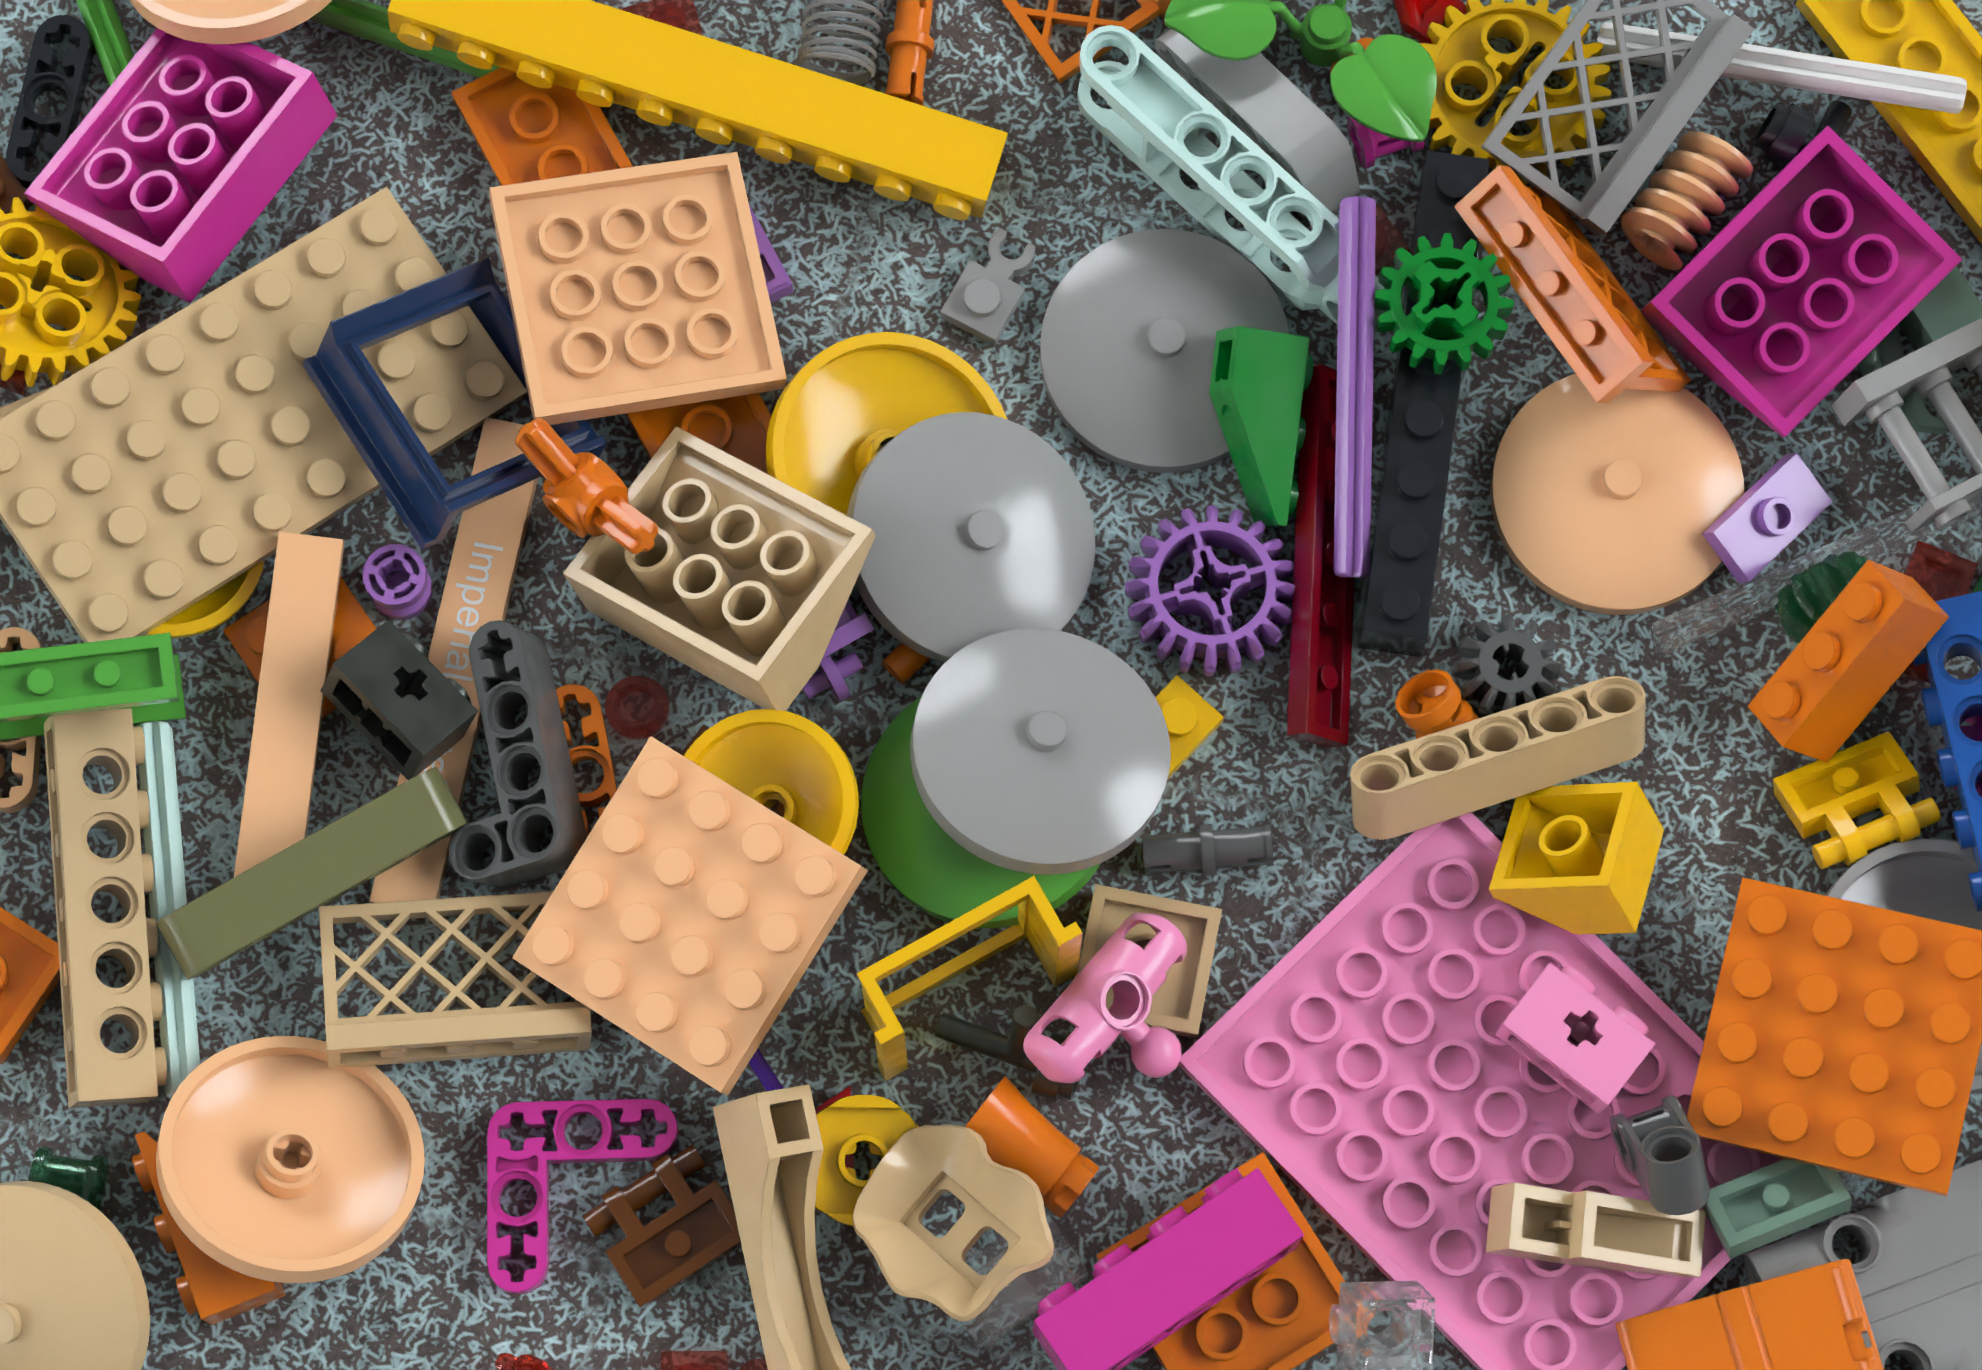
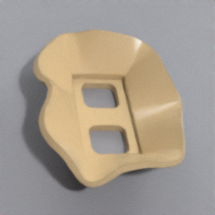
M945 1124L923 1125L907 1131L878 1163L860 1193L853 1212L855 1232L870 1249L894 1293L903 1297L923 1299L940 1307L947 1315L958 1321H970L977 1317L1010 1282L1023 1273L1044 1266L1051 1260L1054 1254L1053 1238L1047 1223L1044 1201L1038 1185L1027 1174L993 1162L987 1153L986 1143L982 1136L967 1127ZM950 1192L963 1202L965 1211L945 1236L935 1237L923 1226L922 1219L943 1193ZM992 1229L1007 1240L1008 1250L988 1274L979 1275L966 1263L965 1257L982 1234Z

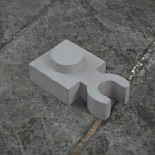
M1001 228L989 240L988 265L984 267L969 260L940 311L941 319L996 346L1025 294V287L1013 282L1012 279L1013 277L1025 274L1032 267L1035 259V245L1031 243L1027 244L1019 258L1008 259L1004 257L1000 250L1007 239V231Z

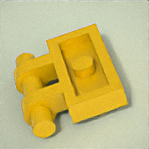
M1889 731L1835 753L1828 763L1817 760L1773 778L1774 795L1803 839L1826 829L1832 838L1812 846L1813 856L1821 869L1842 861L1849 866L1868 855V850L1895 839L1897 842L1912 840L1920 836V829L1941 821L1938 806L1931 797L1909 805L1905 799L1906 796L1920 791L1919 774ZM1880 808L1884 814L1883 817L1856 827L1852 821L1853 818Z

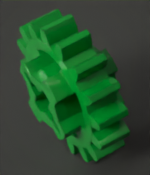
M1444 233L1440 246L1432 248L1427 238L1421 236L1417 239L1415 255L1412 256L1407 250L1400 247L1395 251L1393 258L1396 269L1391 267L1382 268L1378 283L1385 289L1375 291L1374 308L1385 310V312L1378 317L1376 329L1378 332L1394 331L1395 334L1389 345V350L1392 354L1401 351L1405 347L1412 351L1409 366L1416 368L1426 357L1433 359L1435 374H1442L1446 361L1454 359L1456 365L1463 372L1468 370L1470 366L1471 352H1475L1479 357L1486 360L1491 356L1494 348L1490 338L1495 340L1504 339L1509 325L1501 318L1511 315L1514 300L1501 297L1500 295L1508 290L1511 280L1509 275L1493 277L1491 274L1498 259L1494 253L1485 256L1481 260L1474 256L1477 241L1470 239L1463 249L1460 250L1453 248L1451 233ZM1404 286L1409 289L1407 295L1415 303L1411 313L1407 316L1403 312L1401 303V292ZM1479 291L1482 294L1485 305L1482 322L1477 318L1478 310L1472 305V300ZM1457 295L1453 309L1445 304L1438 309L1434 307L1429 312L1433 298L1437 302L1442 303L1448 298L1452 300ZM1433 338H1448L1449 340H1438Z

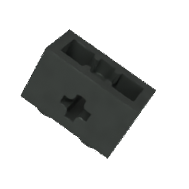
M387 620L334 662L320 690L407 780L419 775L465 736L478 712L471 704L470 697L465 689L455 680L446 679L427 659L421 644L411 635L401 633L390 620Z

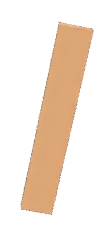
M280 531L278 534L234 877L306 838L325 697L320 690L328 674L345 542L343 539Z

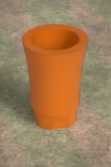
M1006 1075L965 1126L982 1136L986 1143L987 1153L993 1162L1027 1174L1038 1185L1043 1197L1044 1206L1059 1218L1066 1213L1099 1170V1167L1093 1161L1082 1154H1078L1082 1148L1059 1131L1030 1104Z

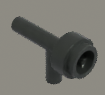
M1021 1005L1014 1010L1009 1036L944 1012L938 1022L935 1037L1035 1073L1031 1093L1057 1102L1060 1096L1071 1100L1080 1082L1079 1080L1067 1084L1050 1081L1026 1056L1023 1048L1024 1039L1039 1021V1013L1032 1006ZM1055 1032L1050 1036L1051 1039L1060 1045L1067 1039L1066 1036Z

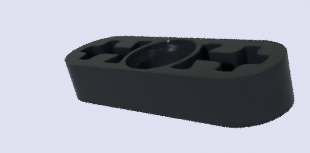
M69 15L53 16L44 21L37 29L6 151V162L11 173L27 189L47 165V163H41L37 167L36 172H30L27 164L22 160L24 156L31 157L35 155L39 142L34 129L28 130V128L32 126L45 133L43 150L48 159L51 160L77 128L95 48L86 26L79 19ZM65 34H71L75 44L79 46L78 49H67L62 63V68L66 75L73 76L72 79L56 73L58 56L53 47L50 46L51 43H61ZM48 90H60L68 97L65 109L54 117H42L35 113L34 110L36 99Z

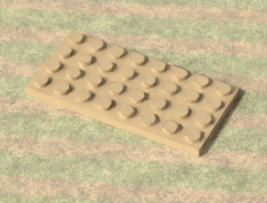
M387 187L0 418V519L84 643L144 636L274 555L277 549L279 531L306 535L381 488L302 365L305 359L316 355L331 321L447 274ZM469 306L362 350L430 456H433L484 424L486 418H494L523 399L528 392Z

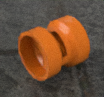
M1440 669L1426 670L1416 674L1403 685L1395 700L1397 712L1409 728L1415 729L1416 739L1479 718L1471 705L1466 700L1461 699V691L1452 677L1446 671Z

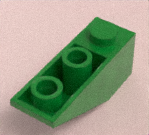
M1235 326L1216 331L1209 394L1254 523L1262 521L1265 524V528L1287 526L1288 517L1293 514L1298 500V484L1293 479L1295 455L1300 452L1306 434L1305 420L1300 416L1303 391H1306L1309 387L1313 375V358L1308 354L1310 337Z

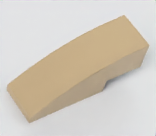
M1513 1182L1493 1186L1491 1189L1486 1253L1609 1270L1696 1278L1701 1276L1706 1211L1696 1210L1680 1216L1667 1215L1658 1212L1652 1206L1651 1201L1587 1190L1574 1193Z

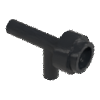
M1842 101L1830 102L1815 136L1829 126L1841 138L1852 114L1850 106ZM1778 102L1760 126L1753 145L1761 149L1760 156L1783 169L1814 138L1808 133L1813 125L1815 116L1794 103L1786 107ZM1878 175L1888 186L1894 189L1895 184Z

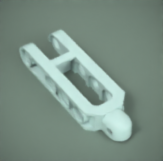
M1115 25L1098 27L1090 32L1081 45L1079 65L1082 76L1077 93L1079 110L1086 120L1219 241L1241 253L1253 263L1265 276L1274 291L1291 306L1302 311L1320 309L1338 325L1339 218L1135 34L1124 27ZM1112 46L1123 50L1128 56L1129 63L1125 66L1120 62L1107 60L1094 64L1093 57L1103 47ZM1092 89L1107 101L1111 109L1101 108L1094 103L1090 94ZM1202 129H1208L1215 133L1220 142L1219 148L1202 134ZM1181 170L1197 182L1198 187L1202 190H1194L1187 187L1180 178ZM1243 170H1252L1260 174L1265 180L1266 189L1264 190ZM1226 210L1244 225L1246 231L1236 230L1228 224L1225 218ZM1289 212H1300L1307 216L1311 222L1312 231L1310 232ZM1271 251L1283 260L1292 272H1285L1276 268L1271 262ZM1376 275L1375 291L1385 289L1380 283H1378L1379 278ZM1374 308V333L1377 331L1376 323L1378 317L1385 310Z

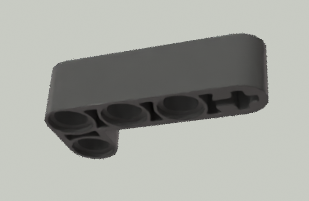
M498 620L490 621L476 631L469 646V657L501 813L471 822L460 828L453 836L449 846V860L453 869L461 877L495 888H509L568 869L586 840V830L548 650L545 643L537 635L510 623ZM527 703V717L516 728L515 717L517 711L523 704ZM539 763L541 767L539 780L529 789V773ZM552 824V841L546 849L542 850L540 838L546 827ZM494 843V859L487 868H484L483 856L485 850L490 844Z

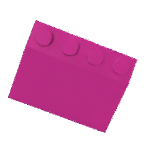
M157 28L24 194L35 205L143 280L191 303L338 115L312 71L249 42L237 44L198 43L178 38Z
M1827 126L1640 311L1649 324L1682 357L1784 438L1963 259Z

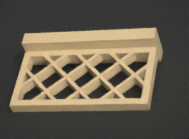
M553 891L319 906L328 1069L590 1050L592 1029L589 1007L575 998L574 1002L547 1004L529 989L540 977L539 975L531 971L522 981H519L495 961L496 957L516 936H519L522 940L525 938L529 931L525 926L543 909ZM508 912H523V913H522V915L516 920V919H515L514 917H512ZM492 914L509 928L487 953L460 932L474 915ZM447 916H459L452 924L449 923L445 918H443ZM427 918L444 932L422 957L418 956L394 936L409 919ZM393 920L387 928L378 922ZM361 922L376 934L378 938L356 961H353L334 945L333 924ZM451 940L478 961L456 986L429 965ZM386 944L413 965L390 991L364 970ZM335 960L347 969L337 982ZM486 968L513 990L499 1007L481 1008L464 994ZM421 973L448 994L432 1012L416 1013L398 998ZM355 977L382 998L367 1016L338 1018L337 997ZM521 997L531 1004L514 1006ZM455 1002L465 1008L462 1010H449ZM390 1006L400 1013L383 1015Z

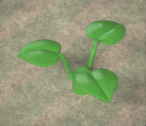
M1172 0L1165 13V26L1186 37L1202 51L1214 57L1232 61L1253 58L1270 45L1276 33L1277 24L1274 14H1277L1290 29V37L1300 39V50L1307 61L1321 67L1332 66L1334 62L1339 61L1333 67L1330 75L1331 91L1335 101L1348 116L1363 126L1391 138L1410 142H1423L1427 137L1437 88V72L1430 54L1416 41L1396 34L1381 35L1375 38L1366 50L1358 42L1349 43L1352 23L1349 15L1344 11L1347 0H1335L1333 4L1317 5L1307 12L1303 22H1298L1287 6L1280 1Z

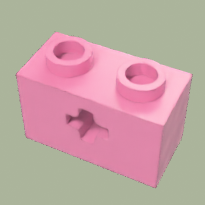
M1549 963L1504 1020L1495 1035L1600 1115L1656 1043L1645 1036L1648 1032V1027L1636 1015L1621 1006H1616L1614 1010H1611L1592 994L1596 988L1581 973L1569 966H1564L1559 970ZM1581 1021L1590 1028L1586 1035L1588 1041L1584 1040L1578 1046H1575L1567 1040V1037L1571 1032L1570 1027H1575Z

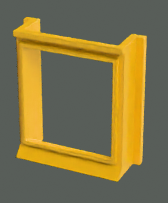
M1035 876L856 973L862 984L865 1008L861 1012L874 1033L879 1071L885 1081L908 1069L905 1031L893 1011L1025 938L1028 939L1054 987L1077 975L1083 933L1077 922L1065 928L1063 927ZM1018 905L1019 925L1007 928L884 996L879 987V981Z

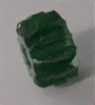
M1855 551L1844 552L1839 556L1829 554L1823 561L1817 564L1810 563L1808 569L1802 573L1792 575L1791 583L1781 588L1777 594L1779 601L1775 609L1781 617L1779 621L1788 637H1793L1797 645L1866 563L1867 559L1865 556H1859Z

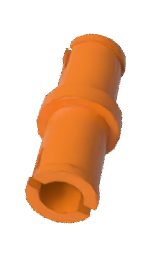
M897 0L893 32L887 35L885 51L890 56L887 87L884 94L899 97L900 99L923 106L926 63L934 55L935 47L934 39L930 36L934 0Z

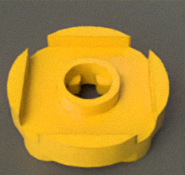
M875 1095L845 1097L816 1114L823 1144V1154L817 1178L815 1209L820 1213H824L835 1222L846 1226L854 1227L853 1212L857 1199L875 1168L869 1170L868 1180L856 1179L855 1169L845 1166V1155L855 1153L858 1142L868 1143L870 1154L880 1155L882 1159L903 1134L919 1127L900 1106L889 1099Z

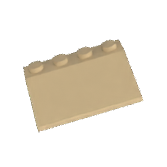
M676 426L628 488V503L657 524L659 532L654 539V547L649 552L642 550L638 554H632L606 534L591 536L563 574L589 612L762 708L786 711L818 669L876 535L873 529Z

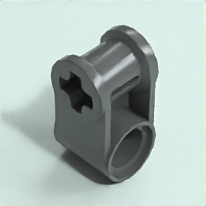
M1675 1095L1663 1098L1662 1106L1629 1117H1625L1622 1113L1610 1116V1127L1618 1153L1627 1170L1633 1172L1651 1201L1652 1206L1658 1212L1680 1216L1692 1213L1702 1208L1708 1202L1710 1190L1700 1138L1687 1120L1685 1112Z

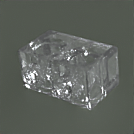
M1418 1281L1340 1282L1339 1304H1332L1329 1315L1331 1339L1334 1344H1338L1337 1369L1330 1370H1432L1435 1298ZM1382 1311H1392L1391 1322L1383 1332L1367 1335L1369 1322L1376 1314Z

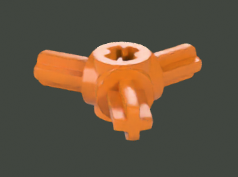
M536 418L519 429V434L515 439L517 447L546 478L543 484L545 495L542 497V500L549 511L568 530L580 538H584L587 534L592 536L606 534L632 554H638L642 550L649 552L654 547V539L659 532L657 524L628 503V489L626 485L605 462L590 452L574 454L545 419Z

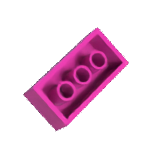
M1237 1168L1228 1172L1204 1190L1206 1195L1201 1198L1204 1205L1189 1215L1182 1206H1179L1149 1227L1151 1232L1146 1236L1149 1242L1132 1253L1128 1245L1124 1244L1099 1260L1093 1266L1095 1270L1091 1274L1095 1279L1076 1290L1070 1281L1042 1299L1037 1304L1039 1306V1309H1037L1039 1317L1034 1320L1032 1333L1057 1370H1121L1296 1250L1304 1234L1261 1171L1256 1168L1245 1177L1242 1176Z

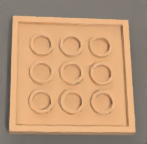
M738 152L490 187L489 200L533 420L542 418L549 425L775 391L786 387L785 367Z
M650 736L512 958L720 1093L728 1096L868 870Z

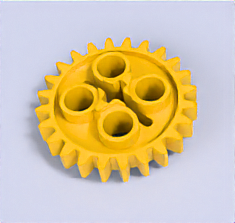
M1467 0L1465 4L1467 14L1465 15L1451 5L1446 8L1444 14L1446 27L1431 22L1427 35L1433 44H1419L1430 54L1437 72V88L1429 122V129L1436 128L1429 146L1432 151L1449 145L1452 148L1451 154L1489 159L1488 167L1493 168V170L1498 165H1503L1480 147L1568 26L1567 21L1572 8L1569 5L1561 8L1554 15L1547 11L1549 0H1538L1535 6L1528 5L1526 0H1513V3H1505L1504 0H1489V4L1483 6L1480 0ZM1588 22L1580 32L1584 59L1600 56L1604 47L1602 42L1584 45L1583 41L1590 28ZM1496 37L1506 38L1513 42L1517 51L1510 54H1501L1495 51L1488 41ZM1572 44L1558 63L1574 60ZM1534 46H1541L1544 52L1538 55L1526 68L1520 87L1514 86L1509 90L1499 104L1495 115L1485 127L1477 126L1475 121L1482 117L1494 103L1500 84H1508L1520 69L1524 58ZM1599 64L1585 67L1590 101L1609 100L1611 90L1599 85L1607 81L1611 71L1610 66ZM1575 68L1552 72L1560 75L1566 81L1567 86L1561 89H1551L1544 85L1547 110L1581 104ZM1460 83H1468L1480 91L1481 97L1475 100H1464L1453 92L1452 87ZM1535 95L1521 114L1538 111ZM1600 109L1592 110L1595 129H1601L1606 114ZM1582 112L1549 117L1554 153L1575 150L1574 146L1581 149L1588 148ZM1539 119L1524 121L1532 131L1530 134L1515 136L1508 132L1501 141L1502 145L1521 159L1544 155ZM1576 158L1559 161L1570 168ZM1546 163L1531 165L1532 167L1536 166L1540 173L1548 178ZM1517 175L1523 185H1527V181Z
M19 197L13 198L10 213L5 214L0 208V304L7 308L0 309L1 380L7 381L17 369L24 371L28 387L34 386L39 373H47L51 383L57 385L62 381L65 370H69L72 375L125 344L127 336H132L138 318L135 314H137L141 301V294L134 292L139 276L130 270H124L126 267L37 205L35 211H27ZM6 253L18 254L25 259L12 258ZM67 275H78L86 281L74 280ZM48 324L61 325L68 331L55 330Z

